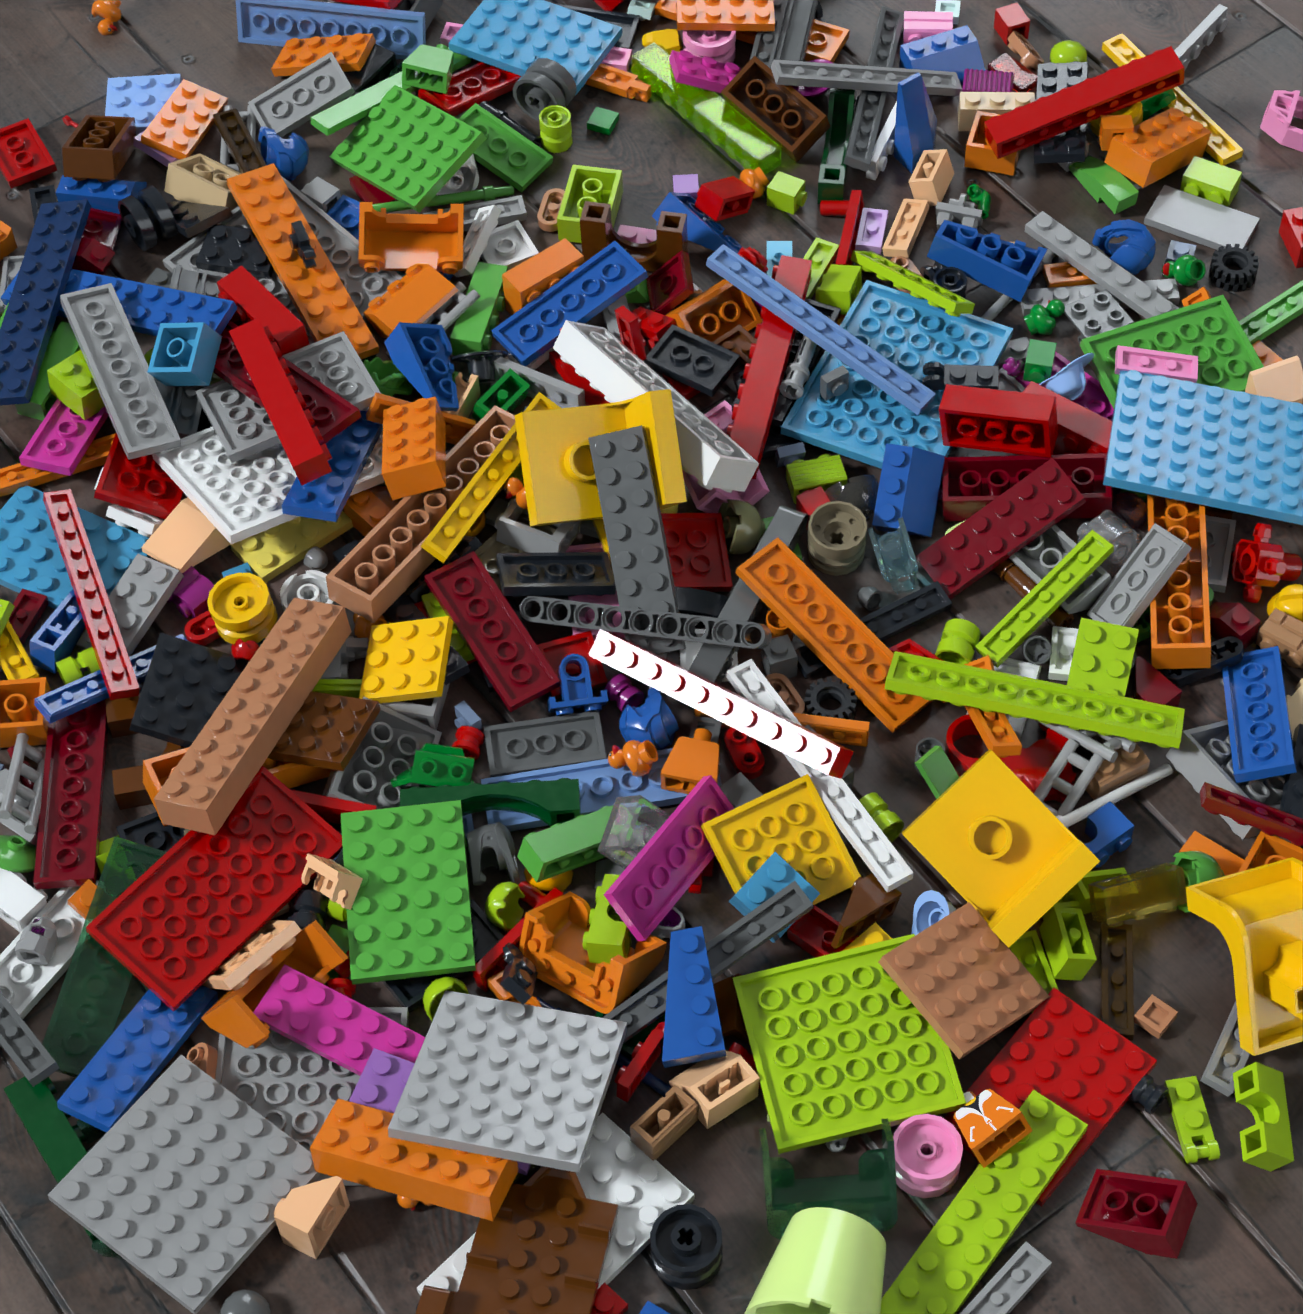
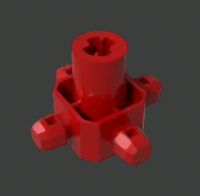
M1264 523L1256 524L1253 532L1254 540L1241 539L1236 544V549L1231 553L1230 562L1233 565L1231 572L1234 581L1247 583L1243 590L1244 601L1258 603L1261 599L1263 591L1261 586L1275 587L1280 580L1295 581L1299 578L1302 571V560L1298 554L1284 552L1281 545L1269 543V538L1272 539V526Z

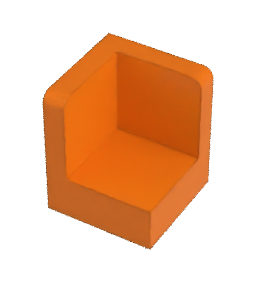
M1101 115L1099 127L1101 151H1108L1112 137L1120 133H1132L1134 131L1131 115Z

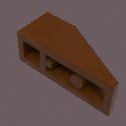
M873 873L866 877H859L851 887L853 892L831 946L836 949L865 932L875 922L878 924L892 916L902 893L896 888L887 893Z

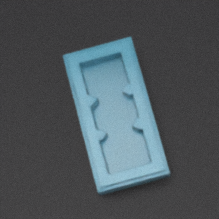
M767 241L768 276L772 277L774 265H779L781 255L792 257V241Z

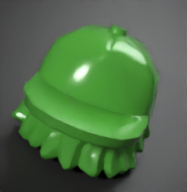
M375 357L371 362L368 360L364 361V366L381 394L393 397L395 394L411 395L413 393L412 385L393 364L392 360L382 361L379 357Z

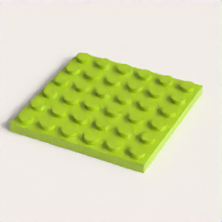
M914 934L733 978L756 1071L760 1077L759 1082L778 1154L899 1125L914 1115H940L959 1110L966 1105L949 1047L878 963L883 955L914 937Z

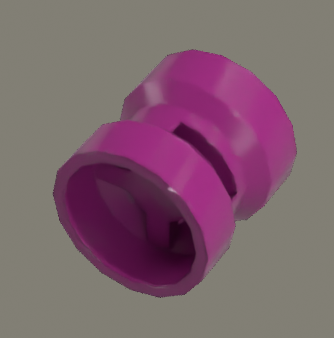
M625 674L613 677L604 689L607 690L608 698L611 701H616L617 707L622 712L627 705L639 707L644 699V693L637 686H632V681Z

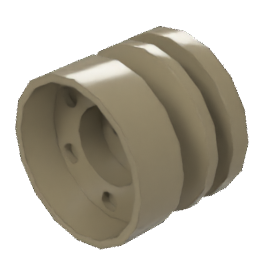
M833 501L817 507L811 514L808 523L807 553L808 559L816 569L824 574L834 576L846 575L856 570L863 562L867 522L861 510L851 503Z

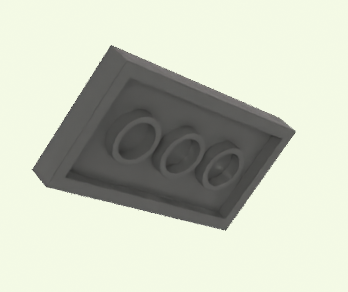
M599 710L484 726L491 777L607 759Z

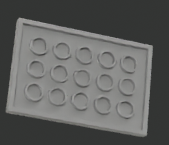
M344 331L283 355L285 359L356 406L359 410L368 408L375 393H381ZM225 380L195 391L231 463L281 443L266 409Z

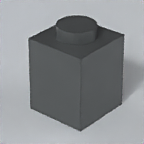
M788 634L771 639L770 644L766 648L761 649V664L766 675L780 673L788 679L797 676L798 656Z

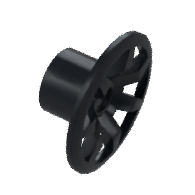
M500 350L476 351L456 355L451 358V361L467 363L469 377L471 374L478 375L479 383L496 380L494 360L499 357H508L509 353Z

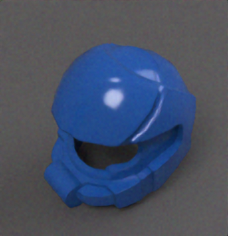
M265 126L260 128L258 141L260 143V153L266 165L274 163L282 177L293 181L304 171L308 163L309 146L307 142L294 132H292L288 139H283L274 129Z
M1130 219L1113 221L1110 225L1097 229L1092 240L1094 246L1104 251L1105 254L1112 255L1110 259L1132 275H1136L1145 269L1155 256L1156 242L1145 225ZM1113 237H1128V239L1120 243H1109Z
M653 687L648 690V698L645 699V703L642 706L636 708L627 705L619 720V729L626 742L637 740L642 743L645 740H649L653 743L656 750H663L671 745L675 732L679 731L678 723L665 703L661 692Z

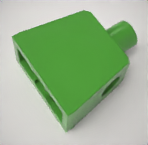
M438 44L436 47L420 45L402 63V84L447 94L453 74L454 53L443 44Z

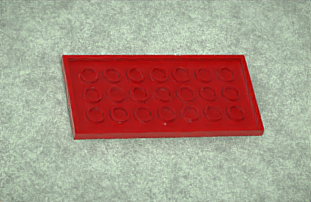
M262 765L216 835L190 830L86 926V932L174 1012L206 982L210 975H213L220 966L226 963L273 918L299 890L306 886L302 883L301 878L307 863V853L333 860L343 849L342 835ZM317 872L310 876V881L317 875Z

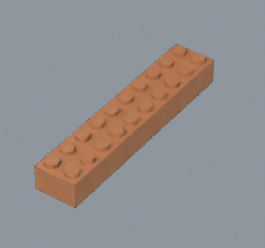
M494 406L446 454V487L404 497L326 576L329 599L375 623L436 559L420 546L515 424V416ZM504 485L497 492V494L504 488Z
M293 598L155 796L154 801L163 824L211 835L217 834L296 713L302 707L310 692H312L352 632L344 606Z

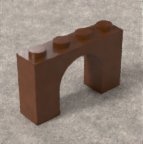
M589 201L584 203L580 217L584 263L614 241L623 247L646 271L655 272L681 250L688 253L687 214L661 211L656 229L657 240L639 244L627 241L615 232L611 220V204Z
M141 693L135 697L115 700L105 699L107 723L112 738L138 734V732L131 731L129 728ZM167 742V746L161 755L186 747ZM143 765L112 770L114 795L120 810L153 804L143 784Z

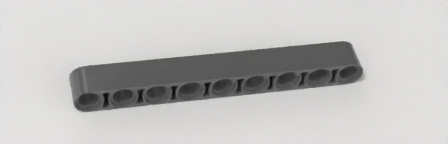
M781 505L753 555L777 537L793 552L806 528L808 514ZM739 578L718 618L755 622L765 603ZM730 625L725 626L722 632L726 641L733 636V628ZM703 643L689 670L720 685L725 677L722 674H726V671L729 670L732 664V655L734 652L738 653L741 647Z
M528 596L520 604L521 616L527 621L593 630L602 629L610 632L750 649H764L770 644L772 639V633L766 625L748 621ZM538 602L541 610L539 615L534 617L532 607ZM565 605L568 614L564 620H561L558 612ZM592 608L595 618L591 623H588L585 615ZM620 612L622 622L616 627L612 619L615 613ZM647 615L650 619V624L647 629L642 630L640 620L643 616ZM674 618L677 621L678 627L671 634L667 629V624ZM702 621L705 625V632L702 636L698 637L695 633V626ZM730 625L733 628V636L726 641L722 632L725 626ZM758 628L761 631L762 637L758 643L754 644L750 639V634L754 629Z

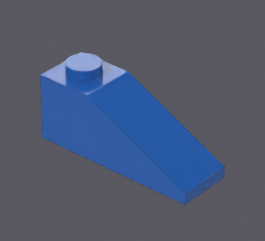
M73 589L30 640V659L33 665L54 674L58 671L55 663L71 655L86 627Z

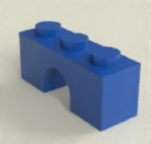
M1111 801L1087 817L1085 833L1092 841L1084 845L1100 860L1095 866L1096 868L1105 864L1110 855L1116 851H1124L1132 843L1134 825Z

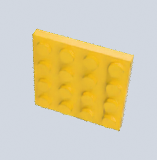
M809 774L701 825L735 894L774 852L781 856L820 893L812 902L814 905L850 889L853 883L861 877Z

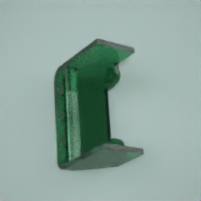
M888 1118L881 1119L883 1149H872L864 1152L858 1161V1174L794 1179V1169L790 1161L783 1157H769L765 1128H760L761 1173L766 1222L769 1233L781 1240L791 1218L797 1212L815 1207L833 1208L849 1212L866 1220L879 1232H885L893 1228L898 1219L894 1139Z

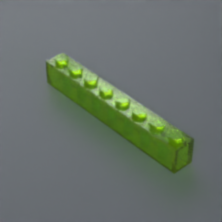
M653 42L631 55L632 73L638 75V79L643 81V83L651 85V92L660 96L668 106H672L679 112L682 118L690 121L699 132H703L715 145L721 147L730 158L739 162L744 169L754 170L760 167L766 175L781 165V146L713 91L676 82L669 61L670 55Z

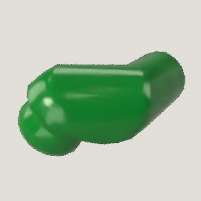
M972 184L967 188V194L969 199L975 203L977 209L982 210V219H986L989 215L991 196L983 188H980L979 185Z

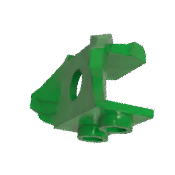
M425 743L421 750H415L413 766L392 778L391 784L393 788L408 783L437 787L441 785H469L475 783L471 779L475 759L465 757L463 749L459 747Z

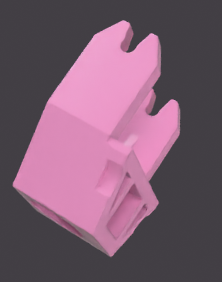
M1274 90L1265 110L1260 128L1279 144L1303 152V130L1290 125L1293 116L1303 119V97L1299 96V90L1292 92Z

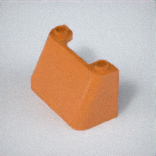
M360 202L358 261L359 266L368 273H376L380 270L406 271L416 263L431 265L435 270L442 271L445 274H455L463 268L464 204H451L450 211L443 213V209H438V214H387L386 208H381V212L374 210L373 202Z
M568 892L526 912L519 950L524 957L528 958L535 965L538 972L537 978L603 1014L611 1012L625 1002L662 961L665 954L667 942L650 935L645 941H637L635 949L630 947L628 958L617 955L611 958L610 963H590L588 952L583 949V935L585 931L589 932L591 908L586 900L572 892Z

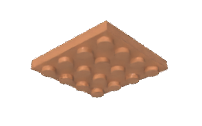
M970 902L883 955L878 962L959 1060L1036 1009L1050 997L1012 951L990 929L988 923Z

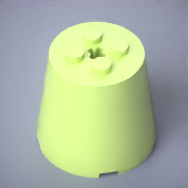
M815 1207L797 1212L791 1218L745 1314H880L886 1258V1242L882 1234L866 1220L846 1211Z

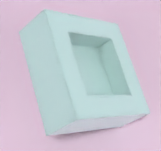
M631 0L627 14L640 15L641 21L650 20L656 3Z
M936 0L935 12H953V24H958L961 1Z

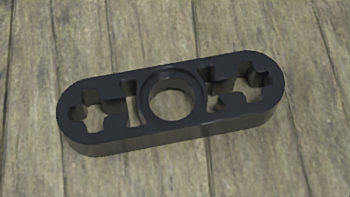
M1227 636L1211 643V668H1192V671L1190 669H1163L1164 676L1178 688L1189 685L1222 671V668L1226 666L1229 668L1240 663L1244 655L1243 643L1234 636ZM1229 648H1230L1232 651H1235V652H1234V653H1230L1229 651H1226V649H1229ZM1174 671H1178L1179 673H1182V674L1179 675V676H1177V675H1176L1175 673H1173V672H1174Z

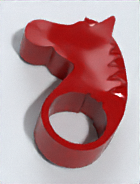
M969 714L961 716L952 722L946 735L945 754L959 777L979 759L963 755L954 746V743L963 736H980ZM1048 728L1045 739L1036 741L1028 748H1022L1020 755L999 758L1034 794L1068 738ZM1068 762L1059 778L1074 786L1076 773L1072 771V766ZM1052 787L1044 801L1056 800L1063 803L1067 795Z

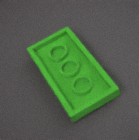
M477 103L471 106L459 118V120L481 131L487 138L473 153L474 159L501 179L513 185L520 192H523L553 162L552 155Z

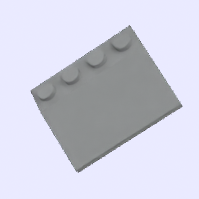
M379 704L381 708L379 714L344 771L331 769L322 795L376 805L377 809L400 807V789H409L415 786L424 788L425 785L408 783L393 788L391 779L413 766L415 750H421L425 743L438 744L442 732Z
M1228 720L1182 731L1179 749L1171 747L1166 754L1174 768L1182 773L1192 784L1193 789L1199 794L1204 782H1207L1278 810L1280 809L1286 774L1236 783L1233 772ZM1219 814L1231 827V830L1242 840L1257 836L1261 829L1250 825H1240L1232 818Z

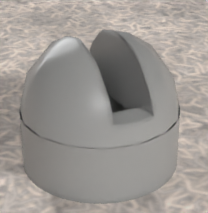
M314 546L305 555L303 563L312 570L320 571L327 566L328 558L323 550Z

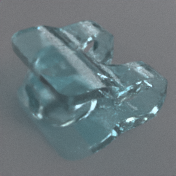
M903 517L898 518L899 528L896 531L887 532L882 536L877 535L873 527L867 528L882 577L891 583L893 591L898 594L914 590L918 586L916 576L918 563ZM905 576H908V577H909V579H907V580H905V581H902V582H899V581H898V579L901 578V577H905Z

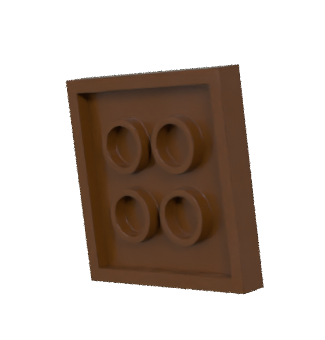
M312 691L267 758L344 771L381 710L379 702Z

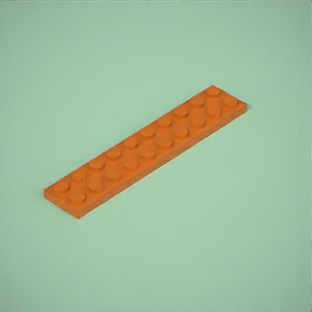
M273 163L228 178L227 186L314 342L344 331L360 359L378 354L379 346L275 164ZM302 221L310 239V245L316 254V258H314L316 267L306 269L297 250L291 248L288 235L292 234V222Z

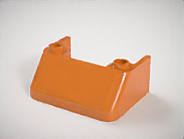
M315 920L294 936L296 941L289 948L283 951L279 949L271 956L273 960L269 965L259 971L255 969L247 976L249 981L236 991L233 989L229 990L201 1019L209 1028L245 1048L252 1045L256 1049L268 1039L270 1026L266 1022L262 1023L253 1012L283 966L287 965L325 984L330 979L327 973L344 962L348 956Z

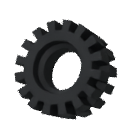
M1226 244V248L1221 246L1218 248V251H1214L1209 269V277H1211L1212 283L1216 282V287L1224 286L1223 290L1227 292L1229 288H1232V292H1237L1238 288H1240L1242 292L1246 290V286L1250 288L1255 282L1259 266L1258 256H1254L1255 252L1253 250L1247 252L1248 247L1246 246L1241 249L1239 248L1240 244H1235V247H1231V244ZM1226 266H1237L1242 270H1231Z
M827 677V682L820 678L817 680V685L813 682L810 685V690H806L805 714L854 720L857 709L855 690L852 688L848 689V684L846 683L842 685V679L837 678L836 682H832V677ZM833 699L839 701L842 706L836 710H826L820 707L819 704L824 700Z

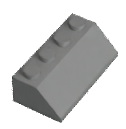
M1054 525L1009 557V559L1038 584L1077 544L1058 526ZM1099 566L1060 607L1068 614L1090 609L1112 581L1111 575Z

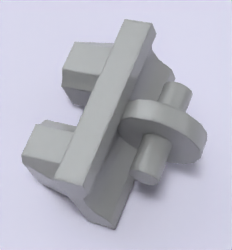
M961 193L959 200L950 198L949 204L937 201V230H939L944 220L976 229L977 227L981 228L983 222L982 210L974 209L975 203L967 201L966 193Z

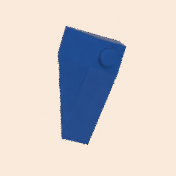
M919 72L898 82L894 158L913 174L923 150H934L937 131V118L922 75Z
M669 192L652 215L657 221L656 225H658L661 211L687 214L689 241L716 251L723 244L736 253L742 248L734 238L729 235L724 236L723 231L725 228L720 223L709 219L708 215L694 206L696 200L689 193Z
M399 322L384 342L393 364L423 398L436 396L441 411H457L459 408L456 383L452 379L454 364L450 362L452 346L443 326Z

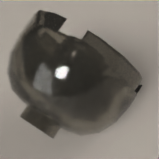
M861 475L849 478L850 483L841 486V483L838 482L825 491L830 502H847L859 508L866 517L867 522L870 520L869 516L875 511L879 483L874 475Z

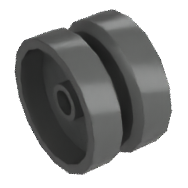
M539 58L533 61L525 74L517 80L513 87V96L517 105L525 114L539 121V114L544 108L551 105L566 107L577 93L576 83L572 75L558 62L548 58Z

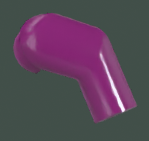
M1011 357L1002 366L1010 377H1014L1024 370L1025 364L1022 360L1016 361Z

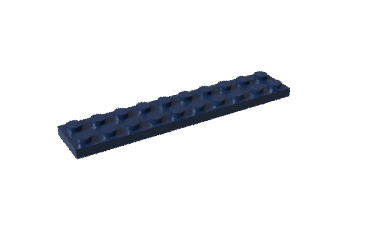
M87 199L44 203L40 206L0 328V406L30 403L60 308V295L65 292L91 209Z

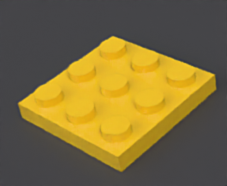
M449 616L372 625L359 698L366 697L381 704L442 697L453 620Z

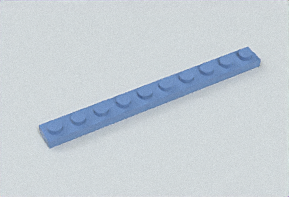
M726 245L720 246L707 258V267L916 415H919L934 400L935 392Z

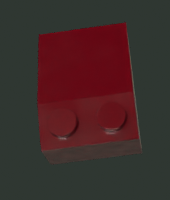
M1096 1169L1075 1223L1080 1228L1143 1253L1178 1259L1198 1203L1186 1181Z

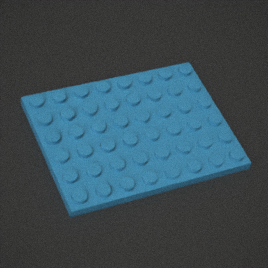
M866 280L840 324L846 331L920 383H922L923 378L926 376L923 374V365L928 362H940L943 365L996 366L1013 335V328L972 314H961L960 317L951 316L945 313L946 309L929 305L926 299L916 298L908 293ZM826 350L804 386L802 397L796 400L781 426V434L880 469H882L886 443L915 447L944 455L945 457H948L953 446H944L942 440L939 406L944 390L930 389L936 393L934 400L919 415H916ZM843 365L849 371L848 390L842 395L835 396L826 401L820 395V377Z
M1136 370L1120 371L1103 485L1303 525V404L1168 378L1162 375L1140 373Z

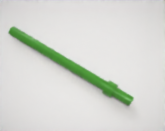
M490 185L482 186V189L436 195L425 207L481 199L484 202L495 200L496 197L514 195L513 185L501 187ZM400 201L373 204L374 210L381 212V208H386V213L412 209Z

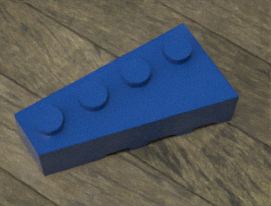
M944 220L933 239L927 257L946 267L958 268L967 277L1021 302L1041 265L1047 249L1039 246L1037 250L1025 247L1026 243L1016 240L1015 243L1001 240V235L994 233L983 235L978 233L976 228Z
M702 926L671 932L662 1056L664 1068L727 1056Z

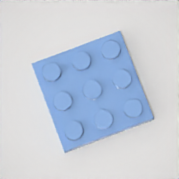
M181 74L108 78L105 116L135 117L136 135L146 130L182 82Z

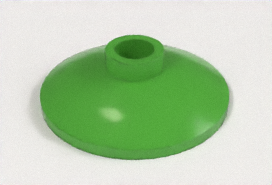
M0 835V868L19 873L35 871L37 846L21 836Z

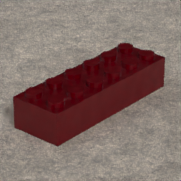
M1107 453L1052 455L1086 500V503L1063 519L1111 518L1112 487L1103 485ZM1030 455L945 457L943 468L944 521L967 520L1051 458Z

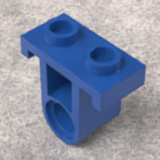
M579 654L567 655L558 668L562 702H556L555 697H549L547 701L548 712H556V716L574 714L573 710L584 708L585 712L601 711L602 706H606L608 703L607 690H602L598 697H593L587 660ZM568 664H576L580 668V675L577 677L568 675L566 666Z

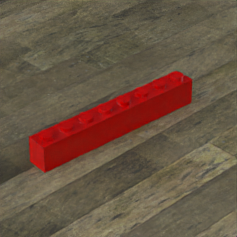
M1172 46L1157 50L1140 59H1134L1128 64L1110 69L1101 75L1087 78L1081 83L1063 88L1059 92L1041 97L1027 105L1016 107L1012 111L1000 116L992 117L984 122L985 137L997 159H1000L1096 120L1101 115H1108L1184 84L1185 67Z
M256 318L230 330L229 333L301 486L332 472L328 460L333 458L326 444H319L324 440L318 427L311 428L316 423L309 409L303 411V408L307 407L301 392L295 393L299 388L293 376H286L291 372L285 359H278L283 356L277 343H270L275 339L269 327H263L259 318Z

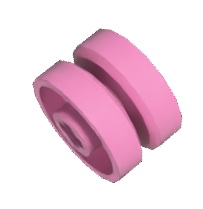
M683 30V51H688L693 56L701 58L704 56L711 57L721 63L734 62L736 31Z
M914 1115L903 1121L894 1132L889 1161L892 1178L899 1188L911 1196L924 1199L939 1197L949 1191L958 1180L963 1153L961 1135L953 1124L936 1115Z

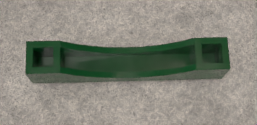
M830 88L827 118L831 127L826 131L823 157L820 164L818 204H820L821 200L844 199L848 165L843 164L853 124L856 90Z
M560 778L550 781L530 780L528 782L516 783L503 781L498 784L472 783L464 786L441 785L430 788L415 786L409 789H400V807L461 800L463 816L487 810H510L525 813L542 820L550 826L557 823H565L581 815L579 779Z

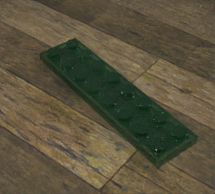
M114 837L42 1043L59 1066V1069L55 1072L77 1078L114 1032L133 976L126 967L86 932V926L166 853L165 851Z

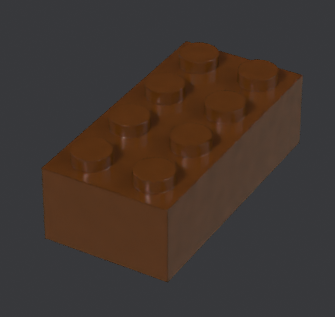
M756 56L721 91L725 102L796 163L831 127L827 116L791 85H777L772 70Z
M86 115L62 147L64 177H72L76 181H83L87 178L97 179L99 182L114 180L136 148L133 145L134 137H136L135 117Z

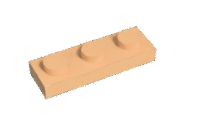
M903 199L883 245L884 256L909 257L928 213V200Z

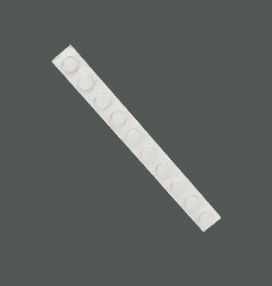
M752 659L726 671V678L740 696L801 725ZM784 754L800 777L809 774L830 817L887 893L913 879V871L843 779L826 775Z

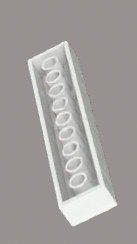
M565 321L553 346V349L561 355L560 359L572 365L575 368V372L589 380V385L601 391L605 395V400L610 403L632 399L649 391L671 389L682 469L694 475L698 479L697 483L706 489L720 488L730 493L733 490L745 492L759 465L752 456L606 328Z

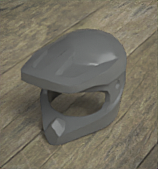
M501 822L486 824L467 833L473 885L485 883L486 876L482 872L489 867L496 868L498 872L503 871L511 882L519 884L515 844L510 831Z

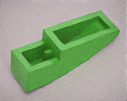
M1087 156L1085 157V162H1075L1069 165L1068 169L1096 202L1104 201L1114 214L1136 204L1139 191L1120 172L1100 159Z

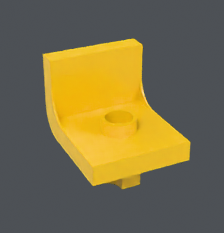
M671 389L649 391L635 398L614 403L528 411L514 415L530 527L603 519L588 438L641 425L645 426L660 510L687 502Z
M991 749L979 758L902 832L903 836L967 902L971 903L988 923L990 929L1008 948L1100 862Z
M1291 857L1187 886L1188 911L1214 924L1224 936L1231 953L1240 1048L1256 1056L1302 1042L1303 862Z

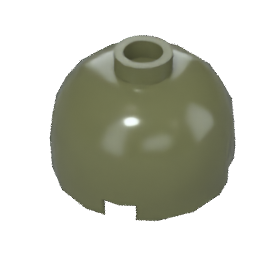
M727 499L728 503L723 502L718 511L722 515L727 554L739 555L748 553L754 549L759 543L760 538L763 537L765 523L761 520L758 510L750 503L742 500Z

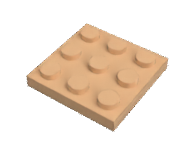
M269 920L226 963L220 966L213 975H210L203 986L212 989L238 990L249 981L247 976L255 969L258 971L262 970L272 962L271 956L279 949L283 951L289 948L296 941L294 936L302 930L295 921Z

